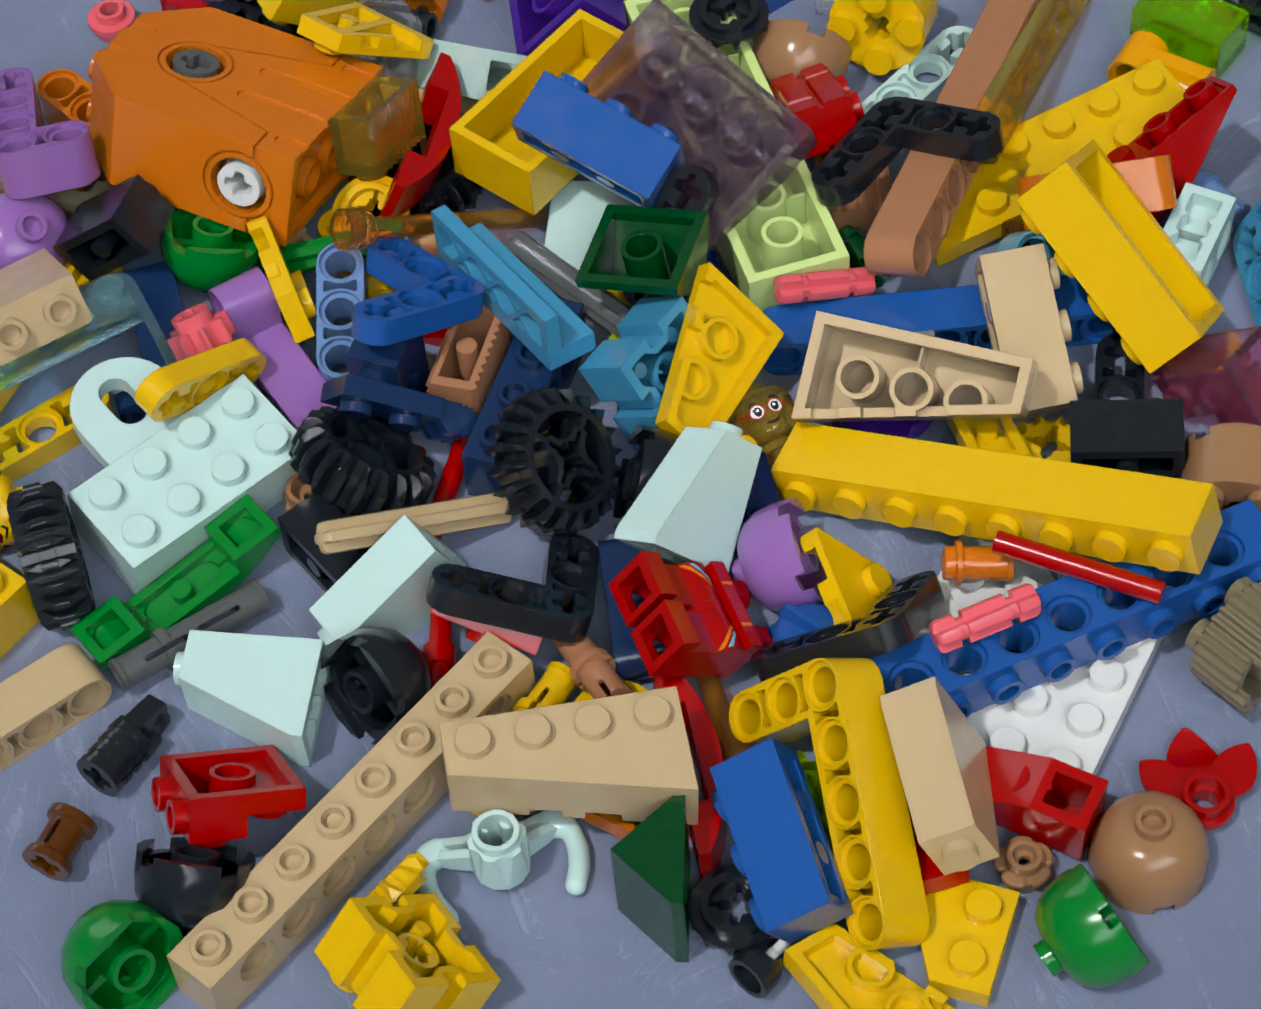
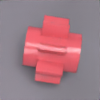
M200 303L185 309L171 320L175 330L170 332L171 338L166 340L176 361H180L232 341L233 337L231 335L237 331L225 309L215 313L213 310H210L207 303Z

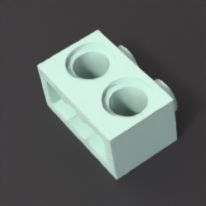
M1186 182L1177 200V208H1173L1163 230L1208 287L1230 240L1237 197Z

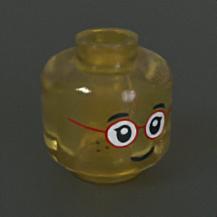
M754 382L737 405L727 423L743 430L742 435L751 436L757 442V445L762 447L759 458L762 465H773L797 422L791 419L795 403L786 388L778 385L765 386L763 382Z

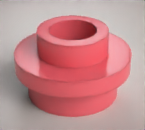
M103 0L92 7L87 16L90 30L100 40L110 43L122 28L130 27L136 19L133 6L125 0Z

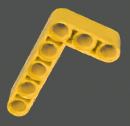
M816 658L736 694L729 709L731 731L736 739L743 743H762L770 738L779 742H794L811 735L834 858L854 912L853 915L846 917L851 939L856 946L863 950L916 947L928 935L930 926L929 911L906 795L881 707L880 696L885 695L881 672L875 662L868 658Z

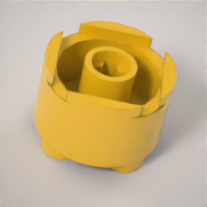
M835 0L830 10L827 29L836 32L848 41L853 49L851 61L863 66L871 74L885 75L890 70L909 64L921 52L938 15L937 0Z

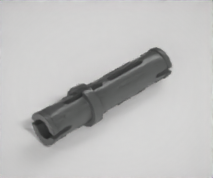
M253 579L242 588L205 606L200 611L166 630L159 626L150 631V638L133 647L124 654L108 660V666L116 682L126 692L132 686L165 668L173 671L175 656L177 652L185 651L189 631L196 630L231 609L235 613L203 631L229 633L263 612L270 611L272 609L271 603L263 587L256 579ZM179 638H184L182 643L149 661L145 660V657Z

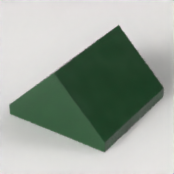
M607 204L575 278L576 286L579 288L690 296L698 266L705 264L707 261L710 221L708 212Z
M673 795L614 845L610 852L618 910L676 962H689L690 918L688 902L690 897L691 856L685 795Z

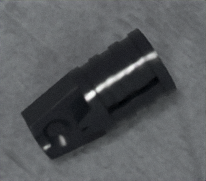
M148 694L125 716L120 715L109 725L108 730L104 731L98 738V741L88 749V753L81 756L77 761L78 771L93 788L107 796L115 797L123 789V785H126L133 777V774L143 766V762L149 760L162 743L161 734L171 722L166 703Z

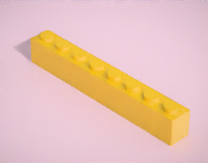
M798 421L771 468L782 500L796 497L806 511L812 510L841 515L848 519L860 518L890 523L901 528L915 527L943 532L950 536L963 535L993 541L1000 530L1074 554L1101 558L1113 563L1126 562L1156 567L1167 572L1181 571L1200 575L1223 523L1215 487L1212 483Z

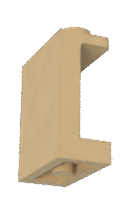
M45 248L0 269V366L92 321V316L72 273Z

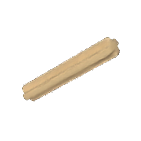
M494 493L321 521L317 524L314 541L315 544L319 545L321 553L329 555L372 547L404 514L433 536L507 524L512 520V515L505 514L508 503L506 497L500 498L493 496Z

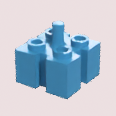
M683 296L640 298L616 325L620 332V340H603L578 368L601 402H616L618 407L613 420L628 441L638 425L660 429L655 424L688 305ZM631 444L634 450H637L638 445Z

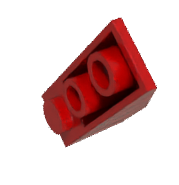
M1214 76L1198 80L1186 89L1183 99L1168 112H1162L1152 117L1144 125L1143 133L1128 145H1122L1114 149L1107 157L1112 163L1170 155L1176 199L1178 200L1185 183L1193 184L1237 92L1236 87L1232 83ZM1172 209L1153 211L1150 213L1158 222Z
M986 746L996 825L1019 835L1028 836L1038 843H1044L1052 849L1081 861L1099 814L1104 811L1109 781L1052 757Z

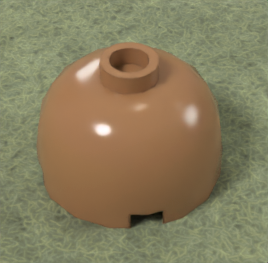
M775 19L768 21L767 31L758 34L756 43H753L752 51L770 87L771 81L774 78L792 72L798 76L801 69L819 63L827 66L835 77L842 74L846 77L853 49L847 40L825 28L822 37L808 32L809 22L793 19Z
M1136 791L1114 800L1099 814L1088 842V865L1094 875V881L1105 897L1117 907L1140 915L1154 914L1155 908H1167L1174 905V910L1186 906L1201 891L1208 872L1210 857L1207 831L1196 812L1177 797L1160 791Z

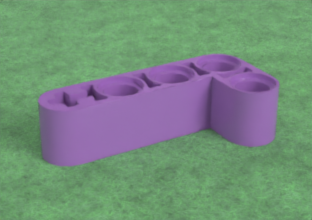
M13 67L1 70L0 179L6 197L19 200L82 187L94 182L100 176L101 170L88 124L83 121L71 120L45 125L43 111L30 69Z
M254 267L208 291L212 310L217 313L225 309L237 331L231 335L233 337L232 341L246 338L266 357V366L253 385L296 430L300 427L302 420L307 418L311 410H319L321 406H331L334 409L337 407L320 402L322 387L326 380L300 345L295 343L291 333L282 323L278 303L272 288L258 267Z

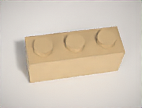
M1043 243L979 255L974 269L992 350L1032 358L1039 364L1027 417L1012 418V420L1018 421L1037 417L1038 414L1043 416L1069 411L1070 401L1078 400L1077 394L1083 393V380L1078 362H1069L1065 342L1072 340V331L1066 309L1058 310L1054 290L1060 289V275L1055 258L1046 257Z

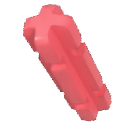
M858 267L847 270L839 269L801 273L800 275L777 276L773 281L774 298L778 304L801 303L802 301L810 302L847 298L848 296L872 295L875 292L876 283L875 275L869 274L866 267Z
M1025 583L1007 590L1008 597L1004 598L1000 593L958 610L959 617L954 618L952 614H948L933 620L929 624V634L932 643H934L938 652L948 653L962 647V640L964 639L972 643L1013 626V619H1017L1021 623L1036 617L1041 613L1039 595L1031 584Z

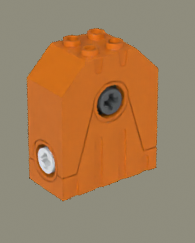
M213 7L144 12L134 20L130 27L122 28L110 42L109 46L94 53L88 69L89 78L92 79V96L87 106L86 119L90 122V133L98 162L110 184L117 185L139 174L146 182L155 186L160 195L172 206L243 232L248 230L247 222L266 215L278 244L286 247L292 241L294 235L299 230L301 231L316 214V211L338 190L340 184L345 182L350 176L351 154L357 152L359 140L369 139L371 128L376 127L383 66L349 54L343 56V54L331 55L321 52L314 47V42Z

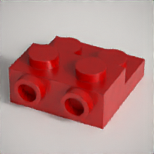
M274 745L160 756V777H154L151 784L154 809L157 813L166 812V822L170 835L183 834L189 844H196L206 848L220 847L233 839L248 838V816L253 815L260 819H277L283 817L288 811L306 810V787Z

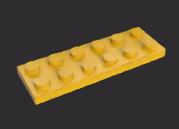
M1157 58L1003 131L1006 146L996 157L982 161L933 260L936 266L939 267L1002 237L1001 224L1003 221L1014 219L1018 222L1022 220L1021 208L1016 201L1019 198L1016 178L1050 173L1093 139L1107 156L1114 149L1122 145H1128L1143 133L1144 125L1152 117L1162 112H1168L1183 99L1185 91L1161 60Z

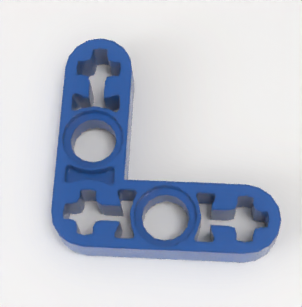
M378 236L367 242L366 272L397 291L366 299L355 304L353 307L351 333L352 337L357 341L372 346L392 345L474 320L482 314L485 288L480 281L403 238Z

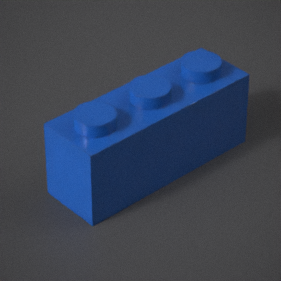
M544 70L511 123L518 140L640 207L654 208L667 178L672 171L683 166L685 163L682 146L678 144L679 137L660 124L652 123L649 128L633 119L634 113L628 107L612 98H607L604 103L587 94L589 88L569 74L562 73L560 78Z
M770 738L709 768L716 789L712 791V800L720 817L729 824L735 842L730 845L731 856L739 872L744 877H747L753 898L749 899V908L760 930L788 943H793L853 915L851 903L797 752Z

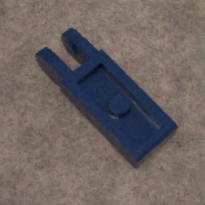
M351 373L329 380L322 387L320 402L339 407L338 413L344 417L366 420L371 419V416L387 419L388 427L404 432H418L421 429L427 440L451 443L461 437L462 439L470 436L477 421V412H474L473 408H468V405L462 406L460 403L445 400L442 397Z

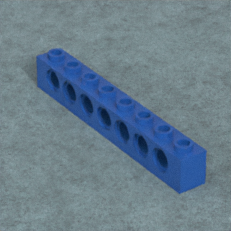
M1251 499L1220 511L1223 523L1200 575L1181 571L1167 572L1156 567L1126 562L1100 561L1164 581L1166 586L1174 587L1165 588L1159 605L1065 576L1035 589L1041 600V613L1029 620L1019 623L1017 619H1013V626L972 643L964 639L962 640V647L948 653L938 652L934 643H932L930 634H926L912 640L901 648L869 659L874 661L879 667L885 694L935 676L966 718L970 714L990 705L1007 704L1020 696L1023 691L1044 682L1055 683L1068 677L1075 669L1098 659L1101 661L1110 660L1122 653L1126 647L1145 639L1162 638L1172 632L1176 626L1199 616L1211 617L1217 614L1219 608L1222 605H1226L1224 598L1228 589L1240 578L1247 576L1253 582L1259 584L1261 581V512ZM1112 607H1120L1123 609H1114ZM1062 628H1068V629H1072V630H1074V631H1064V630H1061V629H1062ZM1009 650H1019L1022 653H1012ZM956 672H969L971 674L959 675Z

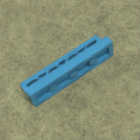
M445 204L431 211L438 258L484 285L483 304L550 371L596 349L594 332L481 222L468 228Z

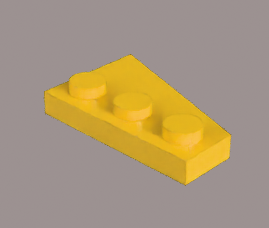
M711 262L698 266L655 424L660 429L680 436L685 427L709 428L712 421L726 423L785 334Z
M835 923L785 949L782 964L820 1009H955L947 1004L949 998L947 995L930 984L924 989L895 970V962L879 951L859 948L851 939L850 933Z

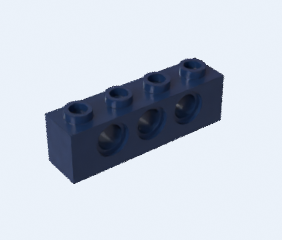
M560 299L586 324L583 303ZM514 335L461 454L468 495L476 496L494 493L499 488L497 477L486 475L495 465L494 459L484 452L490 445L496 444L488 431L495 424L500 423L497 413L503 411L505 407L511 406V401L515 400L519 395L532 393L534 390L543 387H549V389H569L583 355L550 371ZM543 422L538 429V433L541 434L544 430H548L550 424Z

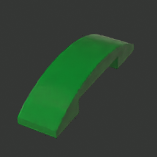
M248 494L204 526L209 537L208 540L128 601L122 604L113 595L70 628L72 634L103 669L109 668L108 660L116 658L150 638V631L159 626L166 630L200 611L205 606L230 594L260 563L280 536L281 531Z

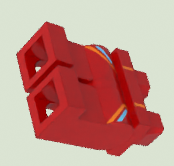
M641 551L608 584L627 627H635L630 634L649 676L715 675L716 678L729 679L744 664L753 663L751 659L752 654L772 644L766 627L753 625L746 611L749 607L751 596L744 581L732 580L723 562L711 561L705 567L697 561L679 565L664 564L659 552ZM632 594L639 595L645 601L637 607L633 601ZM653 641L662 643L667 649L659 655Z

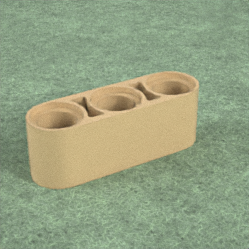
M73 643L62 645L0 683V772L95 714L109 700L112 686L79 645Z

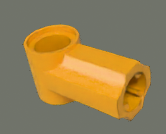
M1144 30L1136 31L1130 35L1107 69V79L1111 81L1159 58L1184 91L1198 80L1209 78L1210 76L1216 77L1215 69L1170 53L1167 45L1159 36Z

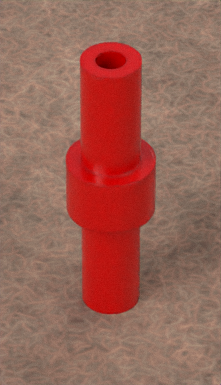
M430 613L429 642L423 646V653L429 663L431 688L456 664L457 648L451 643L452 621Z

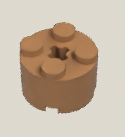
M1220 423L1209 426L1208 436L1195 440V433H1193L1185 441V467L1181 474V479L1214 484L1220 511L1251 499L1261 512V426L1247 423Z

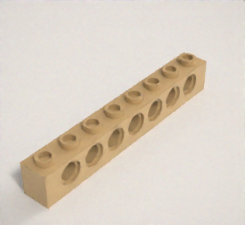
M488 631L249 872L245 885L235 893L228 905L217 912L205 916L167 955L179 990L203 1009H237L448 791L439 723L512 712V708L517 700L521 697H527L536 685L532 660Z

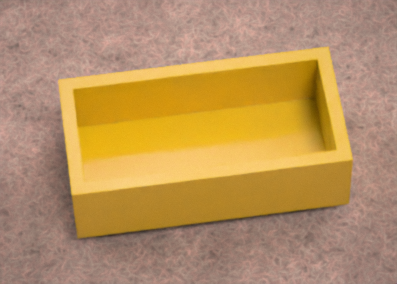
M578 9L449 128L455 172L533 216L578 174L576 171L518 140L511 124L544 70L560 78L562 73L575 77L589 88L587 94L604 103L607 98H612L624 104L634 113L633 119H636L662 94L659 50L581 9Z
M1094 139L1016 200L1022 208L1021 216L1028 228L1036 235L1044 236L1055 251L1054 258L1059 268L1068 277L1078 280L1088 293L1087 300L1093 312L1101 320L1109 321L1122 337L1121 345L1127 356L1138 365L1143 364L1150 374L1199 340L1225 310Z

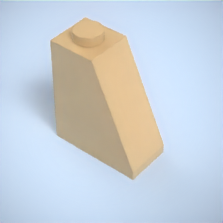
M935 676L880 696L883 715L919 845L944 875L957 871H966L980 863L1000 857L984 740Z

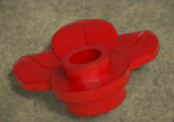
M1185 727L1178 732L1169 745L1166 761L1147 759L1139 762V776L1142 786L1146 791H1160L1177 797L1196 812L1206 830H1215L1230 821L1235 809V800L1253 788L1257 777V761L1253 748L1249 743L1235 745L1217 755L1204 740ZM1198 801H1207L1211 803L1214 807H1201L1195 803Z

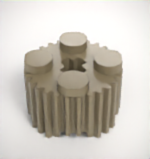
M1245 576L1236 580L1231 585L1224 598L1226 605H1222L1219 608V612L1211 617V621L1204 618L1192 627L1186 638L1185 646L1194 652L1190 657L1192 660L1190 667L1192 668L1191 672L1193 675L1245 716H1248L1251 712L1256 711V706L1261 701V581L1258 584Z

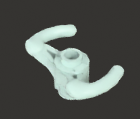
M499 809L489 810L482 813L472 822L471 833L459 837L433 838L419 846L416 853L419 852L430 864L422 872L427 877V880L418 888L417 894L436 893L456 921L459 922L458 912L447 902L438 886L437 871L441 868L473 871L480 884L492 890H509L522 883L530 872L531 856L556 838L561 839L565 843L568 853V871L565 880L566 891L571 895L578 896L586 890L591 869L589 846L581 826L574 818L562 817L561 811L543 810L525 820L517 821L507 811Z

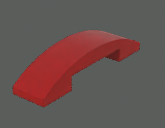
M441 52L424 87L414 119L432 126L423 155L407 149L398 167L379 218L388 222L401 216L421 200L435 180L452 145L449 128L461 116V89L451 56Z
M652 676L653 690L677 686L684 724L705 799L698 801V825L688 824L689 835L701 879L708 872L720 867L726 843L727 823L720 817L714 806L712 791L716 789L709 769L723 762L721 748L709 714L688 681L683 676Z

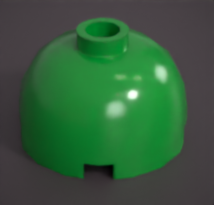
M182 209L173 212L160 234L161 254L167 267L173 271L175 278L183 284L203 293H208L210 289L254 267H258L259 252L251 234H248V230L243 232Z
M1082 863L1060 874L1045 888L1037 902L1035 922L1042 940L1034 944L1033 947L1053 976L1064 970L1068 976L1081 986L1092 989L1110 988L1133 978L1140 973L1141 969L1150 964L1125 924L1120 920L1111 907L1110 902Z
M112 899L97 904L81 915L66 935L61 949L62 978L71 995L82 1009H157L165 1003L177 987L167 955L184 937L175 923L140 900Z

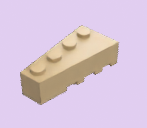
M816 311L791 419L798 422L813 423L1026 418L1039 364L1032 358Z
M677 686L439 723L451 811L486 812L499 809L511 814L529 815L533 809L561 811L562 817L585 818L586 813L622 815V821L642 822L673 795H685L687 823L698 825L699 789Z

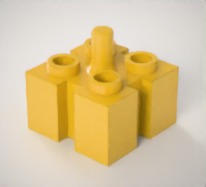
M436 893L401 895L394 907L385 896L349 898L314 950L328 970L332 982L345 992L356 993L358 997L352 1004L355 1009H481L501 981L475 945L464 946L457 937L461 926Z

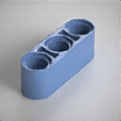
M335 242L327 245L318 254L316 262V359L319 372L326 382L349 373V371L335 373L332 369L338 365L347 364L346 354L355 339L351 333L352 321L342 326L334 325L332 322L342 317L352 319L355 304L368 299L367 279L362 253L356 246L347 242ZM342 271L352 273L347 278L338 279L332 277L334 274Z

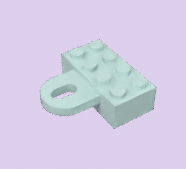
M114 358L95 365L83 374L76 383L70 398V413L73 427L79 440L101 463L104 469L67 493L72 518L76 529L134 594H137L208 540L209 537L204 526L243 496L248 494L266 512L283 500V493L288 479L297 473L290 466L291 457L289 456V451L293 445L291 441L297 430L244 374L188 412L162 422H155L146 414L141 421L134 424H126L118 420L101 400L106 393L112 390L126 391L134 399L135 392L142 381L152 372L161 368L160 366L141 358Z

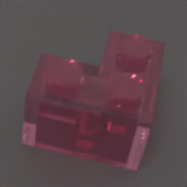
M1261 326L1203 335L1199 340L1163 364L1151 376L1162 392L1163 399L1183 398L1184 419L1215 415L1220 423H1247L1261 426Z

